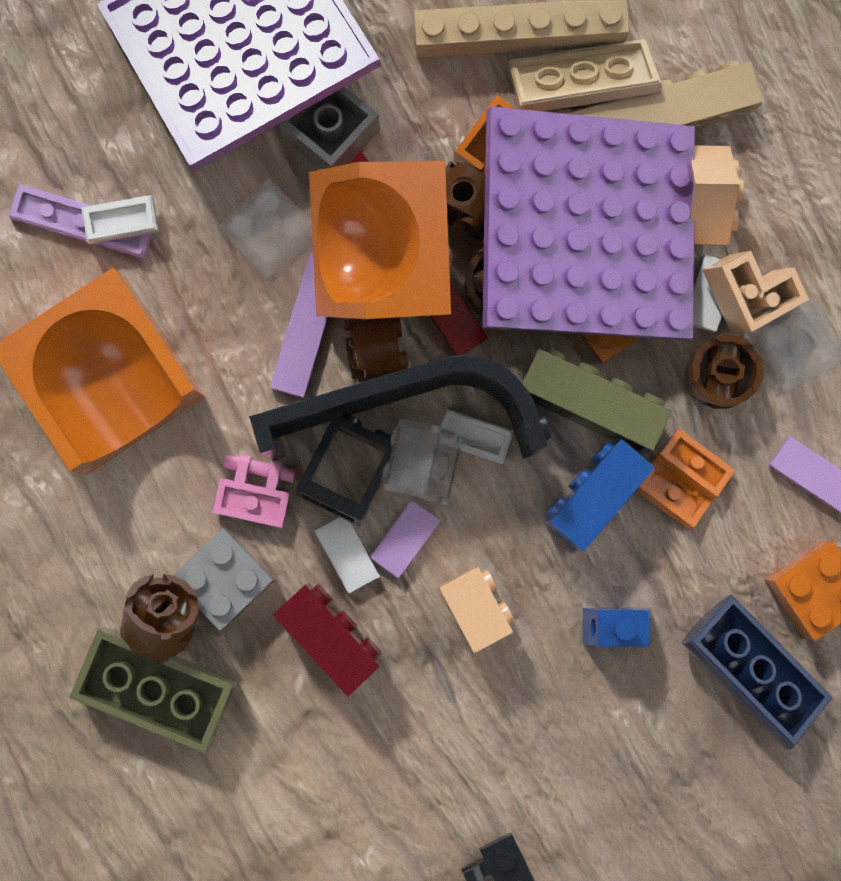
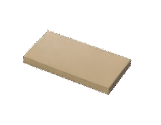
M646 39L508 60L509 72L519 109L548 111L661 93V80Z

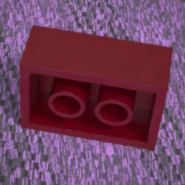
M310 583L305 584L273 616L348 697L381 666L382 661L379 659L382 651L368 636L362 640L355 633L354 629L357 627V624L344 610L338 614L329 603L333 598L320 584L314 587Z

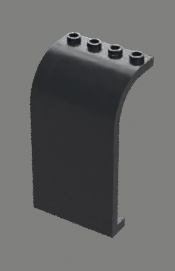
M469 355L440 358L249 416L260 453L275 461L287 457L281 439L282 436L328 423L334 414L341 417L344 414L354 415L440 388L469 386L491 395L505 409L511 420L523 459L541 452L548 446L546 441L551 438L546 417L539 418L533 399L522 382L503 366L485 358Z

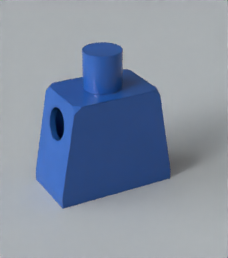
M583 608V644L597 647H649L651 644L650 608ZM594 623H596V633L594 630Z

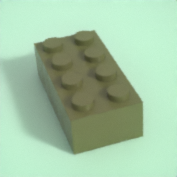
M547 347L546 351L538 349L522 380V384L528 390L535 404L615 442L622 439L641 454L654 451L672 412L664 407L666 403L664 400L648 393L644 397L631 392L633 386L620 379L613 378L611 382L598 376L600 372L598 369L586 363L580 362L579 366L565 361L567 355L554 348Z
M105 627L97 630L69 698L205 754L212 745L238 681L177 656L170 657L164 663H155L150 658L134 652L121 638L119 632Z

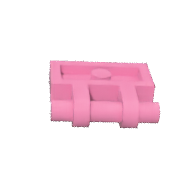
M226 454L223 467L236 470L235 479L232 481L220 478L212 513L283 528L291 493L278 491L277 488L280 480L293 483L296 469L284 467L283 463L272 460L270 464L252 460V456L241 454L240 457ZM248 474L268 477L266 487L246 484Z

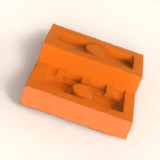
M678 428L651 462L655 468L636 489V492L690 531L696 526L710 503L718 497L735 472V469Z

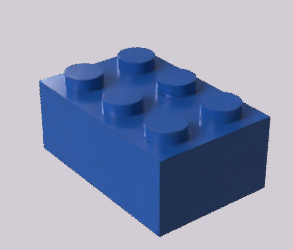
M622 439L614 443L610 441L606 444L604 443L591 458L595 462L594 466L589 471L586 468L583 471L581 470L568 485L572 492L566 499L563 496L558 497L545 512L549 519L544 524L576 551H585L655 468Z

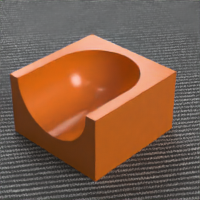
M445 160L356 162L309 172L316 316L376 319L451 314Z
M114 267L0 341L1 367L71 472L85 475L90 474L205 398V395L131 283Z

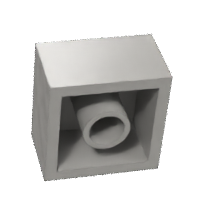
M222 528L174 574V576L186 581L194 589L198 598V608L220 631L234 621L276 580L228 528Z

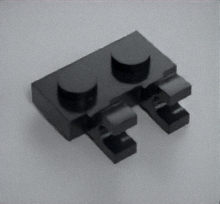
M511 832L480 847L479 850L483 859L461 868L466 881H482L490 874L494 881H534Z

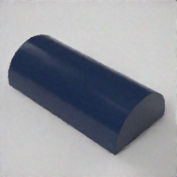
M732 594L711 608L692 627L682 641V644L786 750L795 747L833 699Z

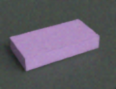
M411 500L370 558L399 578L440 520Z

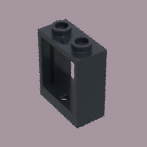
M334 414L296 488V496L360 527L397 453L399 445L394 443L395 439L390 434L378 429L372 432L362 427L363 423L351 415L344 414L341 417ZM338 430L385 453L360 504L312 481Z

